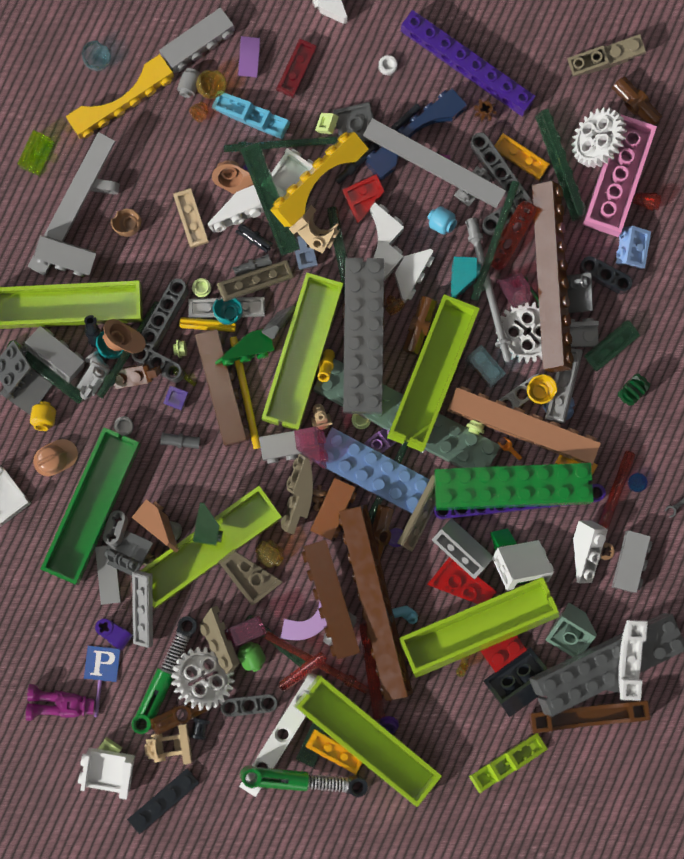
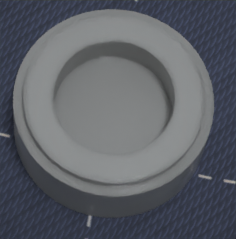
M123 416L115 421L114 429L121 436H128L132 433L134 424L130 418Z

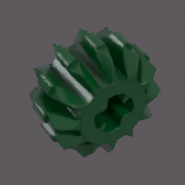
M639 373L634 374L620 389L618 396L628 406L634 405L648 390L650 383Z

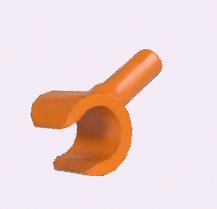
M503 437L507 440V443L502 446L498 442L500 447L504 451L511 452L518 460H521L522 457L514 450L512 442L507 437Z

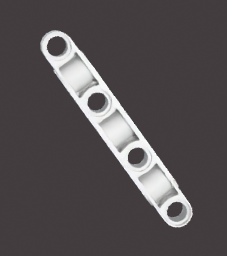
M310 671L252 766L257 767L258 763L264 762L268 768L273 769L305 718V715L297 710L294 705L304 692H310L307 688L317 677L316 674ZM280 729L288 731L289 736L287 739H280L278 737ZM248 773L246 780L252 781L255 778V773ZM243 782L239 786L255 797L262 788H248Z

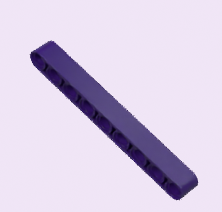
M592 484V487L597 488L601 493L599 498L593 497L592 503H596L605 497L606 491L602 485ZM570 505L508 507L504 509L486 508L485 511L467 509L466 513L448 510V514L444 516L438 513L435 506L434 514L438 519L445 520Z

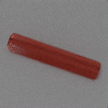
M319 652L280 681L279 688L286 692L324 664L327 657L323 652Z

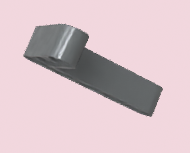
M476 133L471 140V149L483 167L488 171L494 183L506 190L504 197L508 201V203L488 215L483 221V232L488 236H493L524 216L529 211L532 202L489 138L484 133ZM482 140L485 145L478 147L474 142ZM492 155L495 161L488 162L485 157ZM502 170L506 176L500 178L496 175V172ZM514 186L516 188V192H508L507 187ZM524 201L527 207L522 209L517 203ZM508 211L512 217L505 219L502 216V212ZM494 222L496 228L488 229L486 223Z
M179 278L173 279L169 283L141 333L146 342L145 349L143 350L146 352L145 357L138 359L139 353H132L133 359L138 364L146 363V365H149V368H153L157 360H162V365L160 366L162 374L159 375L174 383L184 379L185 372L183 368L156 351L189 293L188 286ZM179 285H182L183 290L179 293H176L175 288ZM168 302H174L171 309H166ZM164 318L163 325L157 326V320ZM150 335H155L153 342H147V338ZM173 369H179L177 376L172 377L170 375Z

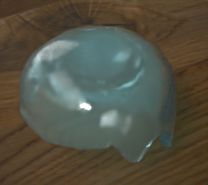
M95 40L88 42L83 47L82 59L88 69L97 72L105 70L109 66L111 54L107 46H103L99 41Z

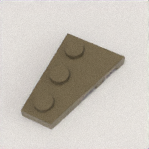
M232 550L218 561L252 606L282 583L280 579L235 550Z
M217 605L208 611L199 627L202 635L206 637L211 651L215 653L220 667L224 669L226 674H229L235 670L239 661L231 641L226 639V626L224 622L220 623L217 615L220 610Z

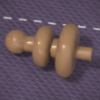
M318 485V488L313 489L312 492L315 495L312 497V501L315 502L313 506L315 511L320 510L319 504L324 501V498L321 496H326L327 494L325 490L321 489L322 485Z

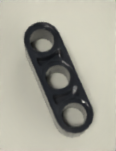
M588 256L584 258L579 266L581 274L592 273L593 281L617 294L627 293L632 286L631 277L594 257ZM584 263H591L593 270H586ZM601 272H608L610 279H603ZM618 281H625L627 288H620Z

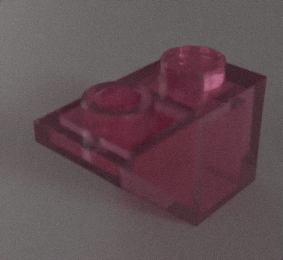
M513 273L496 280V283L513 308L530 301V285L522 273Z
M317 426L294 431L296 449L320 467L327 468L328 454L324 449V443H326L325 433Z
M260 616L225 630L226 639L231 641L233 648L267 634Z

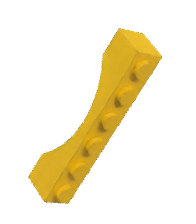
M159 54L144 64L142 73L135 85L121 98L101 106H80L68 114L66 118L80 139L88 138L97 128H103L108 125L109 120L122 116L130 106H137L142 98L150 97L156 93V89L170 84L174 78L173 72Z
M355 132L343 133L338 138L339 142L336 145L330 146L325 151L326 154L312 164L313 167L309 171L301 174L300 180L296 184L294 183L288 187L287 193L283 197L281 196L275 200L274 206L270 210L284 227H292L305 214L309 193L317 180L325 172L343 163L357 162L368 150V147Z

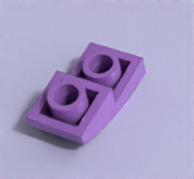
M241 36L238 76L257 77L260 38Z
M383 428L364 443L366 446L382 454L397 442L388 439L389 430Z

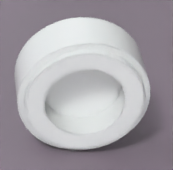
M390 55L383 56L379 61L380 72L384 75L394 74L397 70L396 59Z

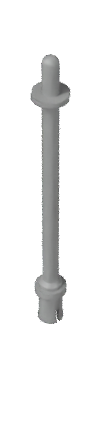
M470 218L465 221L469 233L468 241L474 245L477 260L480 263V271L499 340L495 343V346L501 347L504 361L510 362L511 355L508 345L512 341L511 339H506L481 245L483 234L480 233L477 218Z

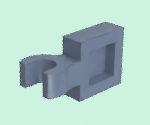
M298 236L300 250H296L295 255L299 270L318 266L314 249L308 248L304 239Z

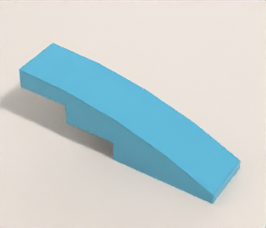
M219 91L211 107L230 118L280 139H283L290 125V121L254 106L249 101Z

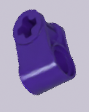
M100 619L95 625L96 632L121 651H123L133 636L130 632L108 619ZM107 622L109 631H103L102 633L100 624Z

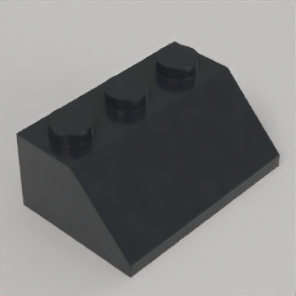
M530 647L506 666L483 680V682L506 714L511 717L540 696L535 694L529 678L548 668Z

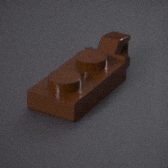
M144 363L113 369L110 371L115 389L148 384L153 381V378L162 374L160 366L149 368V365Z

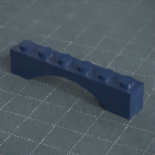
M453 88L449 91L445 90L438 96L439 99L434 104L430 102L420 116L416 114L409 121L410 124L407 127L402 126L397 132L411 138L415 133L432 124L452 122L466 110L467 104ZM382 147L377 152L374 150L367 156L366 166L374 175L377 174L378 179L382 182L395 170L399 155Z

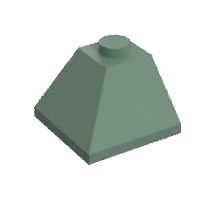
M568 603L545 640L574 657L586 651L597 634L586 613Z

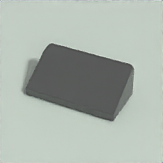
M290 306L277 312L262 330V333L273 340L291 319L295 306Z

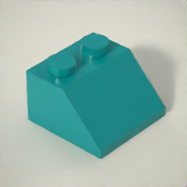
M476 257L453 258L451 297L455 299L460 297L474 284L475 279L479 278L480 263H477Z

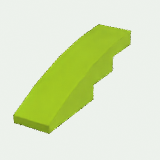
M535 733L471 774L469 778L478 792L481 793L548 749L539 734Z

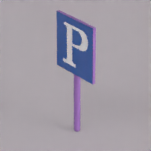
M88 646L84 679L98 680L94 717H98L102 681L117 682L120 658L119 649Z

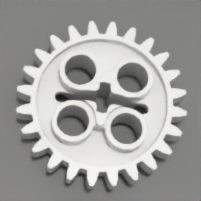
M603 107L602 110L596 109L595 114L590 112L589 118L585 116V122H579L580 129H575L577 135L572 137L576 140L571 144L575 147L572 150L575 153L574 157L578 159V162L587 167L595 168L596 165L601 167L603 162L608 164V158L614 159L613 154H619L618 147H623L621 140L626 139L623 136L627 132L624 128L627 125L623 122L624 118L611 108L607 110Z
M526 301L523 307L518 302L517 308L511 305V312L505 310L504 314L506 317L500 316L506 339H511L512 341L508 345L509 351L512 354L511 360L516 356L519 363L522 358H525L526 364H528L530 358L535 363L537 356L542 360L541 337L535 332L537 328H540L539 308H536V302L529 306L528 301ZM529 315L532 321L524 323L522 316ZM517 320L519 324L522 326V328L519 325L515 324L514 321ZM510 328L517 329L518 336H510L508 330ZM524 330H531L530 335H523ZM531 336H532L535 340L539 341L540 344L537 345V344L535 343V341L531 338ZM525 341L530 342L532 349L525 350L522 347V343Z
M197 647L195 653L190 649L187 652L188 655L183 653L182 659L176 661L178 665L173 667L175 673L171 677L176 680L171 684L177 686L174 693L180 692L181 695L178 699L185 698V705L191 702L192 709L198 705L201 711L205 705L206 709L209 710L211 704L214 708H217L219 706L218 702L220 704L224 703V698L227 699L230 696L228 692L233 690V687L230 685L235 680L230 679V677L234 675V672L226 674L224 669L220 667L214 652L208 653L207 647L202 652ZM203 663H208L211 670L206 669ZM186 670L192 671L194 677L188 676ZM215 671L218 672V674H214V675L209 676V677L206 679V681H205L204 679H202V680L196 682L194 685H191V686L188 685V683L195 682V681H197L200 677H201V678H204V677L210 675L211 673H213V672H215ZM212 680H216L219 683V687H215L212 684ZM196 687L202 690V695L196 693Z

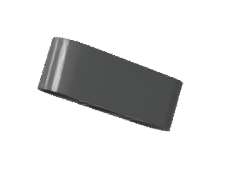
M272 694L229 698L222 703L221 711L225 716L229 717L267 713L276 709L278 701ZM265 698H272L274 700L273 708L268 709L264 706ZM246 700L254 702L255 708L252 711L245 709L244 703ZM227 702L235 704V711L233 713H228L225 710Z

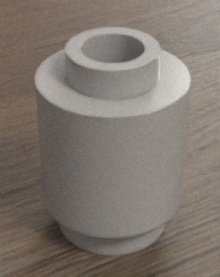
M186 68L177 87L181 96L186 98L195 96L201 80L200 72L192 68Z

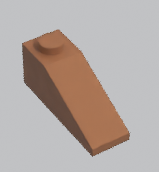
M146 499L132 518L177 553L179 549L168 516L162 512L164 508L156 501L152 504Z

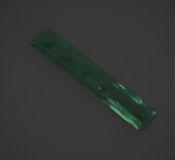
M549 109L541 110L535 116L559 185L563 189V196L572 221L580 220L586 215V206L580 198L579 187L575 184L573 178V170L568 165L566 151L562 148L560 135L554 126V118L550 114Z
M259 142L240 148L281 256L299 250L295 235L289 230V227H284L270 210L274 206L275 200L280 196Z

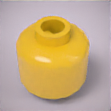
M45 401L32 406L30 423L34 426L33 428L39 431H48L49 428H52L55 423L56 409L49 402Z

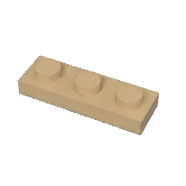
M191 188L174 193L173 196L190 248L209 243Z

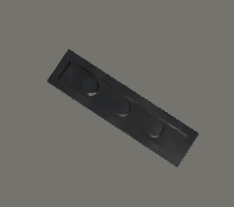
M188 768L185 769L127 819L138 834H141L200 782Z

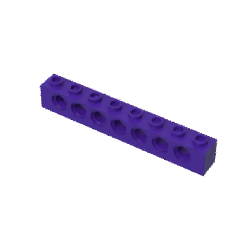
M414 10L409 13L401 24L402 33L523 117L534 102L535 95Z

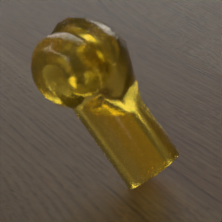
M470 655L460 659L461 662L456 670L457 676H465L469 667Z

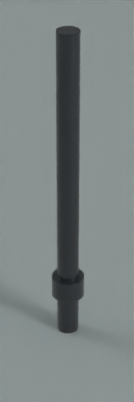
M416 103L390 128L395 131L400 129L421 107ZM375 142L371 144L357 162L348 163L334 180L340 184L349 175L352 176L357 171V168L367 159V156L374 150L376 151L380 145Z

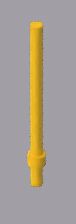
M237 336L230 338L231 347H233L238 342ZM237 360L235 361L253 449L261 448L245 371L243 363Z

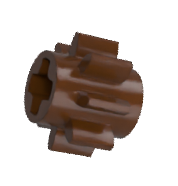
M489 98L483 102L479 99V106L474 105L473 108L475 111H478L474 117H479L481 123L487 119L491 122V115L495 116L497 113L493 110L496 104H491ZM482 108H484L485 110L489 109L488 113H486L485 111L482 112Z

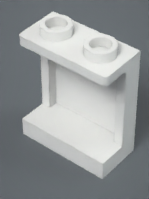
M287 148L284 156L270 176L262 182L261 188L276 199L281 196L283 197L287 193L288 187L294 183L296 184L300 180L301 174L309 171L313 167L312 164L314 162L309 159L307 161L304 160L298 151Z
M0 466L1 527L31 504L2 466Z
M539 540L498 547L492 558L506 590L514 589L519 582L535 580L541 577L544 578L545 582H549L554 573L553 566L549 563L546 551L541 546Z
M88 748L87 753L83 754L81 758V766H84L83 772H80L78 783L81 784L80 791H85L86 787L118 792L119 798L127 799L130 792L135 755Z

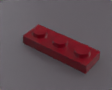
M299 38L276 88L278 92L294 98L317 49L316 45Z

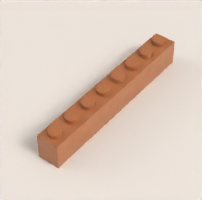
M460 386V388L456 387L447 408L448 412L477 421L489 428L577 462L591 463L593 465L601 444L596 441L597 438L590 435L581 436L578 434L579 431L572 428L567 430L560 428L561 424L550 421V423L542 421L543 417L535 414L529 416L524 414L525 411L517 407L511 409L506 407L507 404L499 400L493 402L488 400L489 397L484 394L478 393V395H475L466 387Z

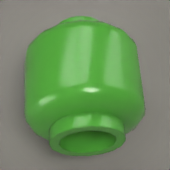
M247 642L240 646L237 657L243 668L253 672L260 670L266 661V656L261 646L253 642Z

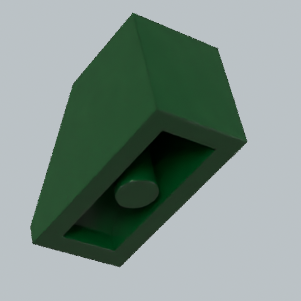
M200 503L193 542L217 546L218 542H222L223 531H220V525L204 503Z

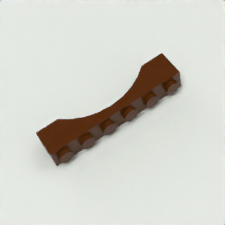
M648 700L568 708L554 716L545 715L543 711L529 713L531 733H541L578 727L650 720Z

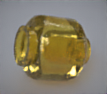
M271 539L262 540L255 549L256 559L267 568L278 567L284 559L282 556L283 548Z

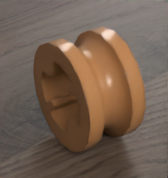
M610 543L603 544V548L609 547L610 551L608 552H610V555L602 556L600 554L601 560H609L613 557L615 551Z

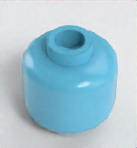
M442 206L435 210L432 209L428 215L429 227L440 234L451 233L456 227L457 220L455 214Z

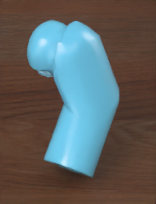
M409 606L392 609L394 618L402 616L410 624H415L418 621V614Z

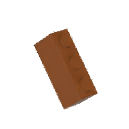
M334 478L310 532L332 541L333 537L337 539L341 530L338 527L340 524L338 519L339 511L346 509L349 502L353 504L357 495L354 492L355 487Z

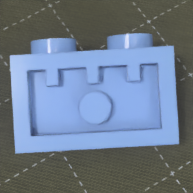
M635 226L623 227L619 235L620 242L616 253V264H626L639 269L645 268L651 231Z

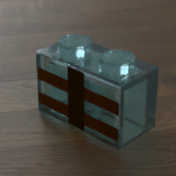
M482 345L466 357L465 361L490 389L506 375L505 371Z

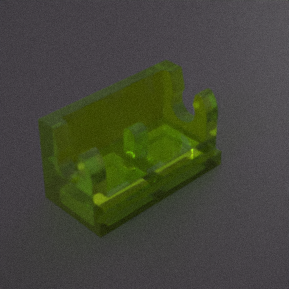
M33 130L17 163L18 166L23 170L40 176L55 142L50 137Z

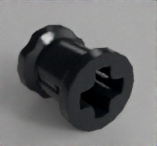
M193 718V731L189 737L207 740L205 735L210 720Z

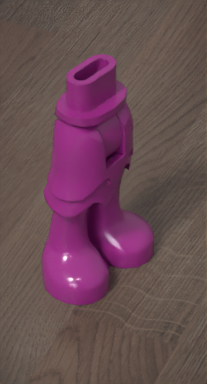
M29 684L28 701L55 702L57 706L27 703L26 721H32L38 715H57L65 718H74L81 714L82 716L94 714L95 699H88L86 696L82 698L78 694L55 690V693L40 690L35 684Z

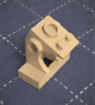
M310 205L305 209V214L292 227H289V230L293 234L297 232L312 249L323 253L326 248H331L335 240L334 238L339 233V230H337L339 224L337 223L329 230L319 229L313 221L316 209Z
M188 724L178 725V735L163 737L161 733L159 735L153 734L151 739H146L144 750L148 759H154V762L166 761L167 756L182 755L183 764L192 763ZM174 740L175 751L164 752L162 741Z

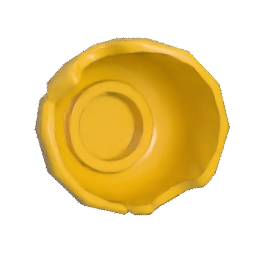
M545 374L533 377L527 386L528 397L534 403L541 405L550 402L557 392L556 381L551 376Z

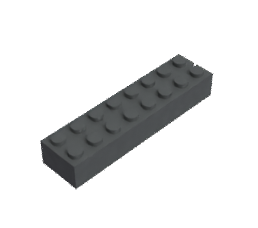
M345 258L343 414H382L384 258H367V262H363V258Z
M662 613L647 621L646 641L642 643L640 673L684 652V640L673 614ZM623 633L529 678L535 694L540 695L537 699L545 715L554 716L619 684V659Z

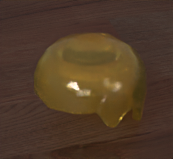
M206 70L198 75L196 87L198 93L204 98L213 99L221 96L226 91L227 83L220 71Z

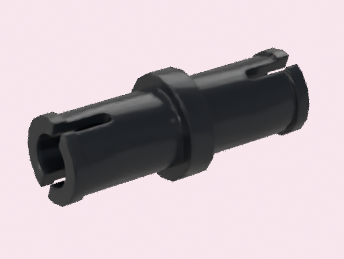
M243 223L238 226L239 230H236L235 233L248 240L250 245L259 247L265 253L271 250L273 242L261 236L260 232L253 231Z
M89 315L84 319L86 326L85 335L88 337V344L96 347V338L100 334V328L97 325L96 317Z

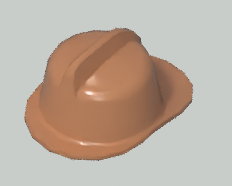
M233 160L219 162L212 173L213 182L232 194L252 185L255 186L253 175L241 168Z
M110 319L104 324L103 339L105 344L113 351L125 350L130 353H139L145 349V339L135 329L116 319Z
M56 440L36 452L33 461L34 467L43 476L50 477L75 464L78 457L77 447L69 440Z

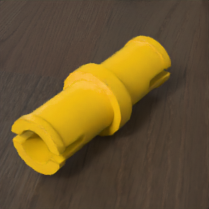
M331 349L323 352L322 360L319 362L317 377L321 382L329 381L330 373L334 369L333 360L335 352Z

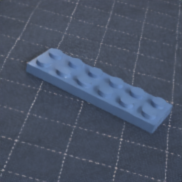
M333 427L330 429L314 460L315 463L411 514L430 480Z

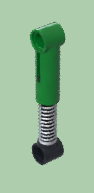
M185 616L178 621L175 640H173L174 643H171V649H168V656L166 655L167 658L164 659L165 662L161 665L162 668H157L140 707L132 720V728L138 734L147 733L152 728L150 719L157 716L174 678L171 677L174 673L173 667L177 664L176 661L181 658L180 655L183 654L182 652L186 648V642H189L188 640L192 638L198 629V623L193 617ZM186 620H190L193 624V628L188 632L183 629V623ZM153 697H155V700H154V702H153V705H152V707H151V709H150V711H149V713H148V715H147L146 712H147V710H148V707H149V705H150V703H151ZM140 718L147 721L145 729H140L137 725Z
M247 765L240 771V779L248 788L262 787L307 791L309 788L311 790L313 788L314 790L316 788L318 790L324 789L325 791L327 789L330 791L331 789V791L335 790V792L337 790L340 792L341 790L354 797H362L368 791L367 782L357 774L344 778L339 776L326 777V775H309L305 771L259 768L252 765ZM248 773H255V778L252 781L246 780ZM355 782H361L358 790H353L352 788Z

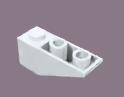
M252 185L236 192L209 221L208 226L213 233L222 232L229 226L241 224L244 220L258 217L261 213L265 212L256 187Z
M592 520L578 521L573 538L577 583H592L608 529Z

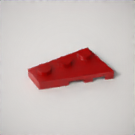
M451 557L446 560L427 584L475 604L490 600L496 593L492 587L478 576L473 579Z

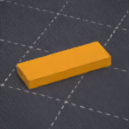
M504 133L494 145L502 157L537 180L541 179L550 165Z
M316 729L305 746L355 775L362 765L361 761L338 742Z

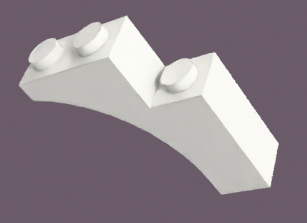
M374 203L370 208L378 234V244L374 258H384L385 281L404 257L401 255L403 252L397 246H391L403 232L404 227L402 226L403 222L396 216L393 218L388 214L389 211L385 206Z

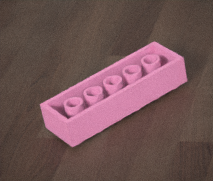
M622 114L620 116L624 118L623 122L627 124L624 127L627 132L623 134L626 139L621 140L623 147H618L619 154L614 153V159L608 158V164L603 162L582 224L583 226L619 237L622 232L657 128L655 125Z

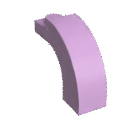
M319 610L306 621L284 619L281 638L287 640L311 638L327 626L325 618L321 619Z

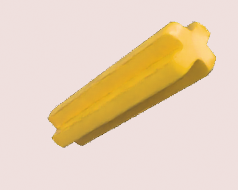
M180 318L181 328L217 329L218 331L235 332L236 323L224 325L218 320Z

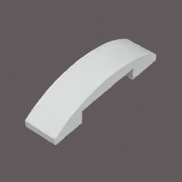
M627 620L619 659V690L621 700L641 701L642 680L639 678L642 643L646 641L647 621Z

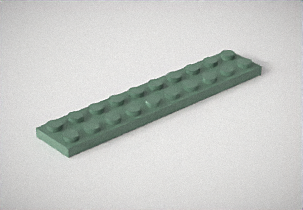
M334 359V369L330 373L329 381L321 382L318 380L313 391L343 407L344 363ZM382 384V414L358 415L390 431L404 395ZM438 413L425 449L459 468L490 467L500 445L480 434L478 436L469 432L468 428Z

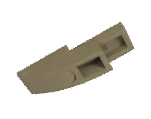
M639 34L605 47L594 48L567 59L574 77L629 62V59L646 54Z
M299 454L298 458L295 459L292 475L287 480V490L292 493V496L288 499L286 514L281 519V528L291 534L295 533L300 516L308 517L312 500V469L309 458L302 454Z

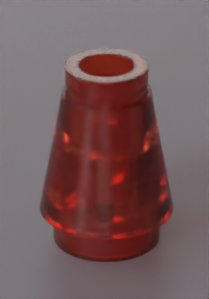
M635 192L633 204L651 211L659 210L662 195Z

